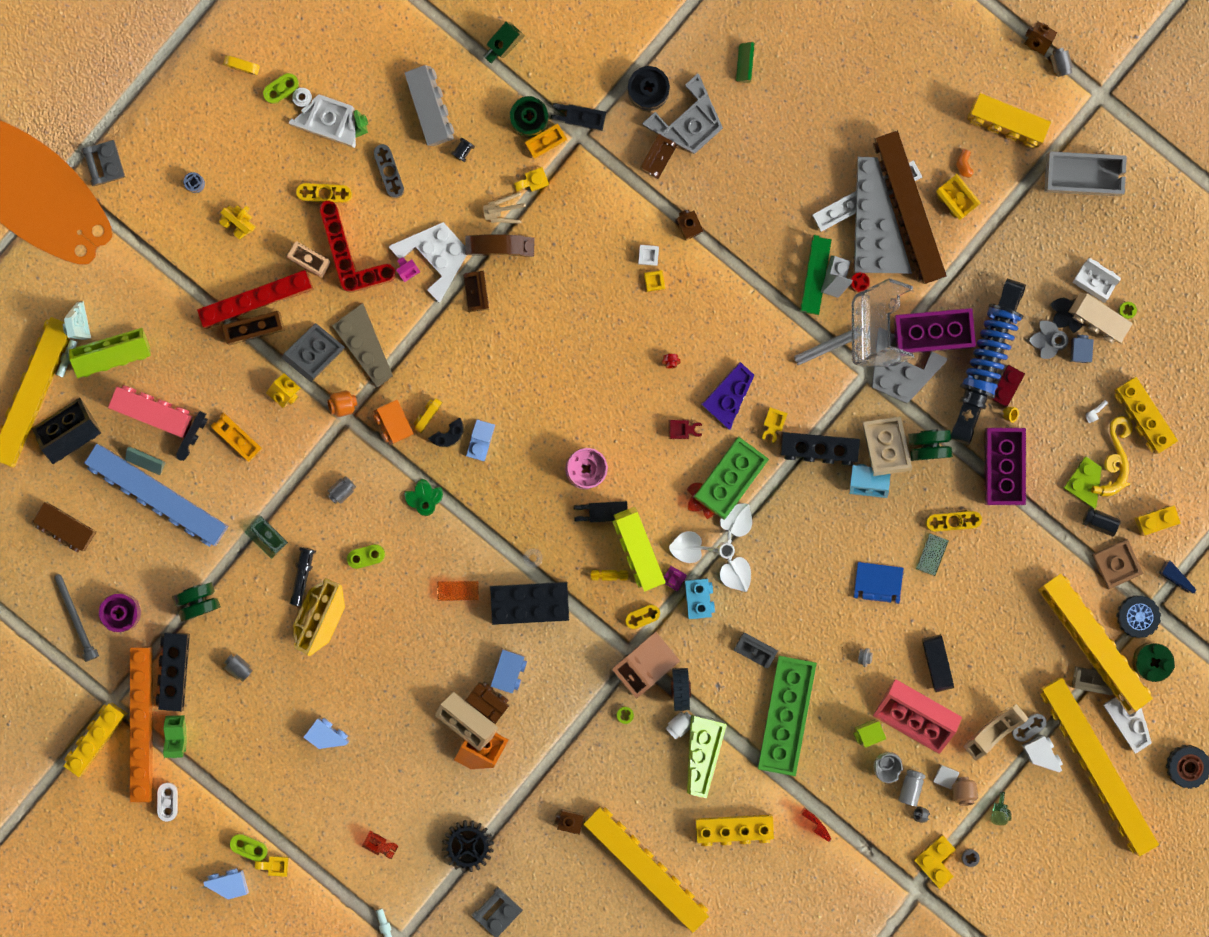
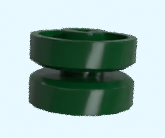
M950 430L920 431V433L908 434L910 445H921V448L910 451L911 461L953 457L952 447L939 445V443H946L951 440Z
M212 582L201 586L200 584L183 590L182 593L172 596L175 606L185 604L189 606L178 612L181 622L221 608L218 598L205 600V597L215 592Z

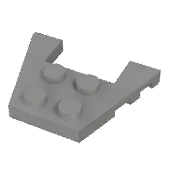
M696 74L685 84V87L698 101L677 120L668 126L654 112L642 123L646 128L661 134L692 154L697 153L723 129L699 74Z
M879 328L872 388L907 404L945 364L948 358L931 352L924 369L914 366L887 353L895 334Z

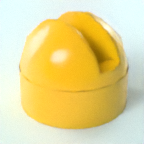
M1010 406L1002 411L1004 413L1002 415L1004 420L1014 423L1018 419L1019 411L1017 408Z

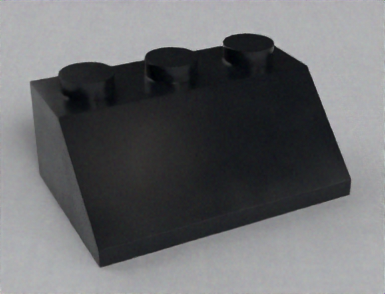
M81 398L76 399L32 428L41 451L52 464L62 460L65 456L101 434L97 422Z

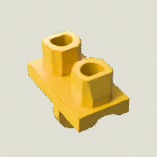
M229 205L220 212L222 216L219 223L226 228L232 223L235 224L237 228L233 234L238 239L244 238L256 228L250 222L252 217L248 214L250 210L248 206L242 209L238 205L235 208Z

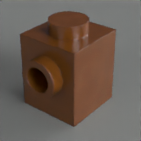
M687 209L679 213L680 217L676 220L685 240H689L704 232L694 210L690 212Z
M562 809L561 814L557 813L555 824L558 825L557 830L580 835L584 814Z

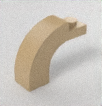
M1017 704L1010 708L1008 707L984 725L963 747L976 761L986 755L1003 737L1024 724L1029 718Z

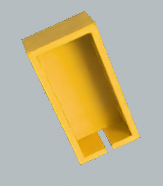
M979 93L975 98L967 120L971 121V125L981 127L982 125L987 127L988 131L998 135L1002 133L1006 135V139L1014 142L1019 140L1024 142V146L1034 149V147L1038 148L1043 144L1051 125L1049 120L982 93Z

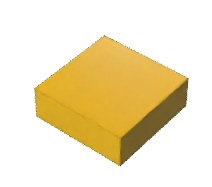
M663 270L644 273L647 292L666 289Z

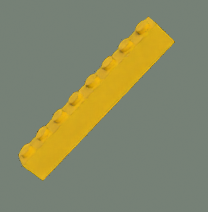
M50 317L49 320L47 319L43 325V330L45 331L42 337H39L36 341V352L28 360L27 365H29L27 373L24 372L22 374L20 389L15 391L12 398L14 403L6 411L5 418L7 419L4 426H0V462L10 467L16 466L59 366L61 355L65 352L70 340L63 330L65 322Z
M1060 573L1039 588L1038 591L1129 715L1133 714L1153 699L1150 690L1143 686L1139 680V675L1129 667L1126 657L1116 649L1115 642L1105 634L1104 627L1094 619L1092 611L1083 604L1081 596L1072 589L1068 578Z
M599 806L584 821V825L694 933L709 918L707 913L709 909L702 902L698 904L693 899L695 895L688 888L684 890L680 886L681 881L675 875L671 877L666 872L668 870L667 867L660 861L657 863L653 859V853L648 848L643 849L639 845V839L633 834L630 836L625 831L627 828L622 822L618 821L616 823L611 818L613 814L606 807L602 809Z

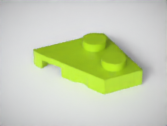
M1085 456L1064 486V489L1095 509L1097 507L1098 494L1092 493L1091 489L1092 486L1100 485L1102 467Z

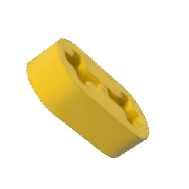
M225 55L223 65L252 75H257L260 68L255 63Z
M647 605L635 610L626 616V625L630 629H638L655 622L660 617V610L655 605ZM649 608H652V610H657L655 618L653 619L651 618V616H648L646 618H644L643 616L644 614L649 612ZM634 615L635 618L642 616V619L637 621V626H634L628 622L631 620L630 616Z

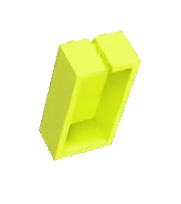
M636 507L615 514V520L612 522L617 535L621 534L623 537L619 540L624 553L629 552V556H626L631 570H636V573L633 575L638 588L642 587L645 592L665 584L666 582Z

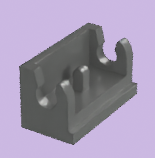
M745 632L742 633L734 648L735 652L767 669L778 652L775 648Z

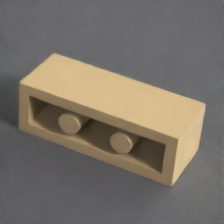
M1080 292L1069 310V313L1074 315L1073 319L1081 324L1083 322L1089 325V330L1096 334L1100 332L1104 335L1103 339L1112 344L1114 342L1121 343L1133 324L1088 293Z
M454 692L441 703L435 714L437 718L478 751L493 738L498 729L493 722L484 717Z

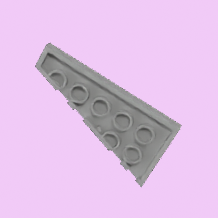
M857 157L854 272L912 274L878 157Z

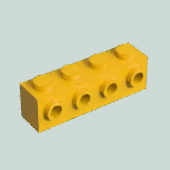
M1137 376L1114 389L1116 400L1119 404L1123 403L1127 409L1125 410L1127 417L1130 420H1134L1137 425L1135 428L1141 437L1144 435L1147 440L1146 446L1150 452L1159 454L1178 442Z
M113 702L102 706L98 712L100 714L96 721L92 720L88 725V733L85 737L82 735L77 740L75 751H70L64 759L66 763L63 767L77 777L84 775L128 714Z
M772 814L695 818L697 843H701V846H712L713 842H720V845H732L733 841H739V844H751L752 840H758L759 843H770V840L774 839Z

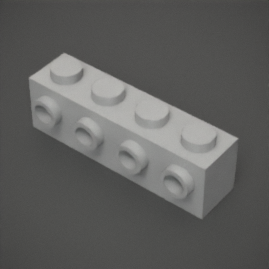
M424 65L405 72L427 145L434 147L453 140L454 128L447 118L449 113L441 99L443 94L441 88L437 86L435 70L431 66Z

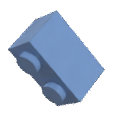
M503 649L491 687L512 694L514 690L518 691L521 682L518 676L520 671L524 672L527 661H524L525 656Z

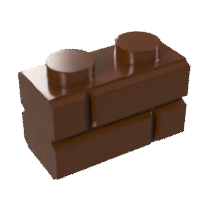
M484 681L483 684L479 682L465 701L496 724L510 706L507 703L509 700L501 693L497 696L492 692L494 688Z

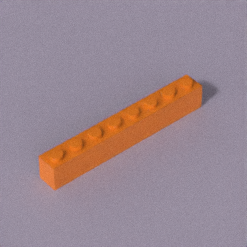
M131 647L130 802H151L153 800V647Z

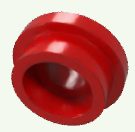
M666 354L661 361V364L668 369L676 368L681 363L677 354Z

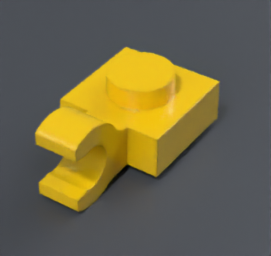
M543 167L525 173V180L514 183L517 192L530 187L531 192L549 186Z
M269 856V861H255V869L268 870V876L287 877L289 857Z

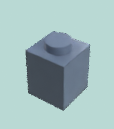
M1077 335V338H1073L1071 340L1070 362L1091 363L1094 339H1088V335Z

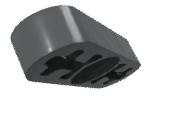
M380 144L374 149V156L385 188L390 197L400 198L404 194V186L390 148L387 145ZM383 148L384 151L388 150V153L385 154L387 161L391 159L392 162L384 163L381 166L380 163L384 161L378 154L380 149ZM387 166H392L395 170L391 177L384 175V169ZM387 180H394L396 186L401 187V189L398 190V194L390 192V190L393 189V186L391 182L387 184Z

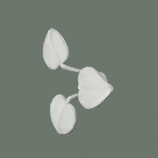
M736 504L725 520L720 519V526L728 530L727 542H721L717 548L701 546V537L692 531L681 533L669 545V550L673 556L685 563L699 561L702 557L701 550L717 552L721 557L728 560V563L724 564L720 570V579L723 584L729 588L747 592L751 582V569L748 562L742 557H736L731 561L735 553L734 546L731 544V533L740 537L750 531L752 516L749 504Z

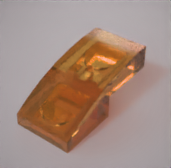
M438 581V601L479 600L478 581Z

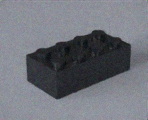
M568 582L490 586L492 625L570 620Z

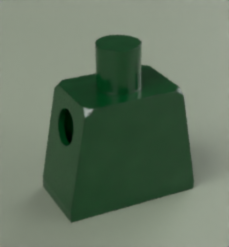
M506 21L487 42V46L490 49L483 55L484 58L492 64L498 56L501 58L506 57L525 35L511 22ZM500 41L503 42V47L501 49L498 47Z

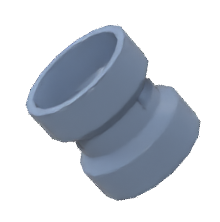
M191 172L185 176L184 185L190 192L199 193L205 187V180L198 173Z

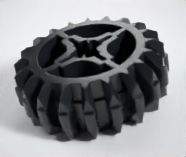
M464 820L463 827L457 822V829L452 826L449 828L452 834L445 833L449 840L444 839L442 841L443 844L448 845L443 847L442 851H449V853L444 855V858L451 857L452 859L448 864L451 865L455 861L457 863L455 865L456 870L459 868V865H462V872H465L466 866L469 867L470 872H473L474 865L477 870H480L479 863L486 866L487 863L484 858L487 860L491 859L487 852H494L493 848H488V846L494 845V841L487 840L492 837V834H484L488 830L487 827L482 831L480 830L482 823H478L477 827H474V820H471L470 826H467V820ZM473 831L477 834L472 838H466L460 832ZM454 837L461 844V848L456 854L452 848ZM480 838H482L484 843L482 855L478 853L475 847ZM475 840L473 842V845L471 846L473 850H470L468 848L467 850L463 851V847L465 846L463 844L464 842L468 844ZM465 854H470L476 860L463 861L459 858Z

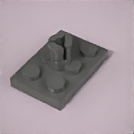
M315 323L283 354L282 359L312 382L345 347Z

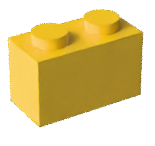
M1175 505L1135 517L1140 536H1146L1181 524Z

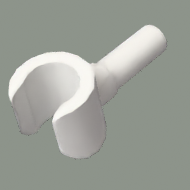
M1106 400L1094 410L1086 413L1085 416L1088 423L1099 419L1096 413L1100 412L1108 404Z

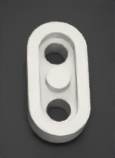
M169 782L162 784L157 792L158 817L162 821L168 822L173 820L178 813V790L173 783ZM170 789L171 795H166L165 790ZM166 808L171 809L170 815L165 813Z

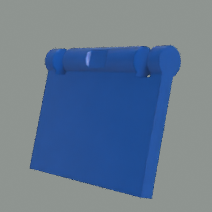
M858 562L854 598L858 599V591H863L862 599L891 603L892 595H896L895 603L899 604L904 568Z

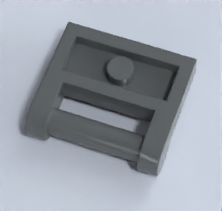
M115 140L81 149L82 155H85L92 178L90 180L92 187L126 177ZM95 152L98 153L104 177L99 178L92 155Z
M497 887L494 890L495 893L478 911L475 910L472 913L473 918L483 925L494 937H499L523 911L501 888ZM500 898L503 899L504 902L486 920L483 916Z

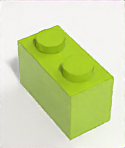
M877 719L855 727L856 732L853 733L857 744H862L865 748L886 740L884 731Z

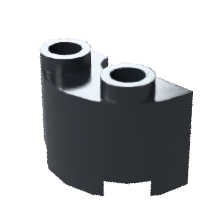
M458 418L449 424L450 429L447 433L443 434L438 431L428 439L439 447L456 445L464 433L462 419Z

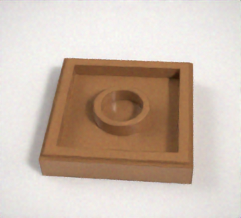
M1128 539L1092 554L1108 590L1144 574Z

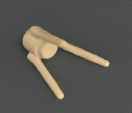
M521 192L497 201L488 202V205H484L485 220H491V223L520 224V220L497 217L501 216V211L526 206L525 203L499 207L498 205L520 196Z

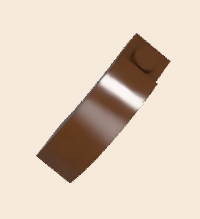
M503 234L465 236V255L534 257V237Z

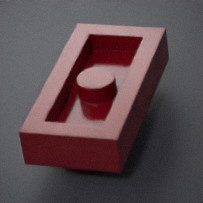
M1007 365L997 384L995 398L991 400L1004 407H1008L1025 373L1011 365Z

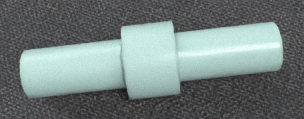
M70 339L65 353L61 355L60 360L62 361L56 375L64 376L68 364H71L69 350L76 347V341Z
M383 908L376 910L380 923L378 926L380 933H383L384 937H392L390 932L392 929L390 923H387Z

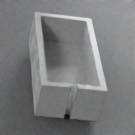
M1049 152L1046 154L1044 192L1121 197L1125 194L1126 177L1119 178V175L1122 176L1126 173L1127 156Z

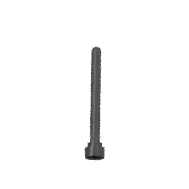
M60 574L55 575V581L84 648V654L82 655L84 661L93 660L99 657L98 651L90 645L62 576Z

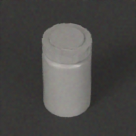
M907 770L898 801L917 807L924 783L923 779H925L926 775L915 770Z

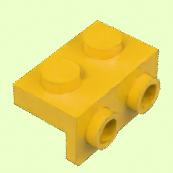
M958 174L954 175L936 190L938 199L942 203H946L950 208V214L959 220L981 204Z

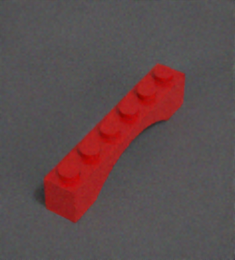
M303 270L197 309L203 328L208 329L255 309L312 291L314 288L308 272Z

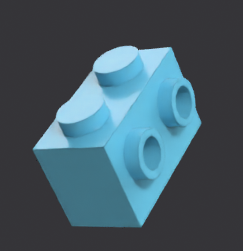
M864 464L853 465L849 494L888 498L891 474L873 476L872 467Z
M708 578L686 580L688 619L712 617V613H715L714 601L710 602V594H713L712 582H708Z

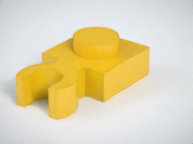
M769 407L763 426L768 427V430L762 434L763 440H765L767 434H771L773 436L772 443L776 441L777 435L775 432L776 430L782 432L788 413Z

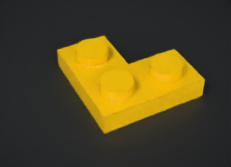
M942 834L920 853L914 861L935 885L941 889L954 877L942 861L956 849Z

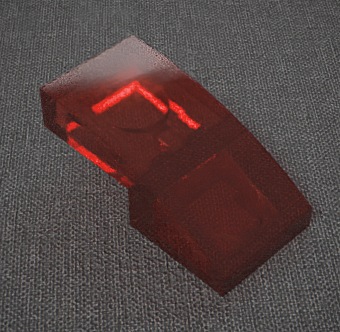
M804 807L801 815L816 824L812 831L830 842L832 839L825 826L810 810Z

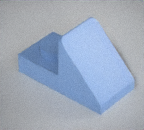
M480 420L476 421L467 457L485 462L495 428L494 424Z

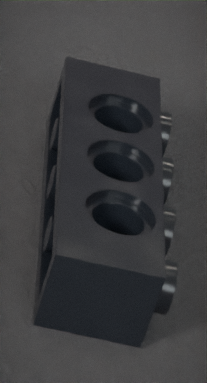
M782 432L780 455L784 456L785 460H796V457H803V461L815 462V459H823L822 463L834 464V460L842 461V465L853 466V462H858L860 439ZM798 442H803L806 445V450L803 453L796 451L795 446ZM817 444H822L825 447V452L822 455L815 452ZM837 445L842 446L844 449L842 456L834 454V448Z
M166 632L164 636H161L160 647L163 648V655L159 657V667H162L161 675L159 674L157 679V686H160V694L156 695V705H159L158 710L184 711L190 634ZM172 647L178 649L179 653L176 658L171 657L169 654V650ZM170 666L175 667L177 670L175 677H171L168 674ZM169 685L175 688L174 696H169L166 692V688Z

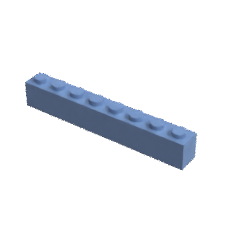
M100 444L95 445L85 461L89 471L96 475L98 472L104 475L103 479L111 485L114 483L121 486L119 490L127 495L132 493L137 496L136 501L143 505L148 503L153 507L152 511L160 516L162 514L167 515L169 522L176 526L181 524L185 527V532L192 536L195 534L202 538L200 541L209 547L211 544L217 546L229 527Z

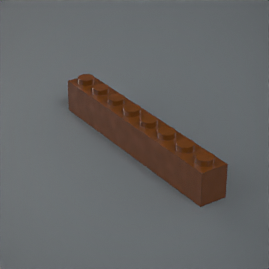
M898 130L874 138L873 147L875 153L880 154L881 161H879L881 170L886 172L888 179H885L888 190L893 192L892 204L894 208H898L900 213L897 216L901 227L904 226L906 231L903 234L907 245L910 244L912 252H909L913 263L916 262L918 270H916L918 280L922 281L923 284H927L947 277Z

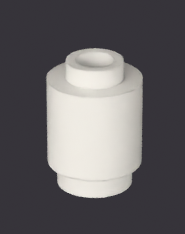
M681 711L668 723L667 731L675 739L681 738L690 730L691 715L688 712L683 713Z

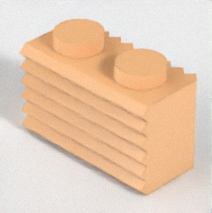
M298 241L294 243L287 255L288 259L321 278L330 265L329 259H326Z

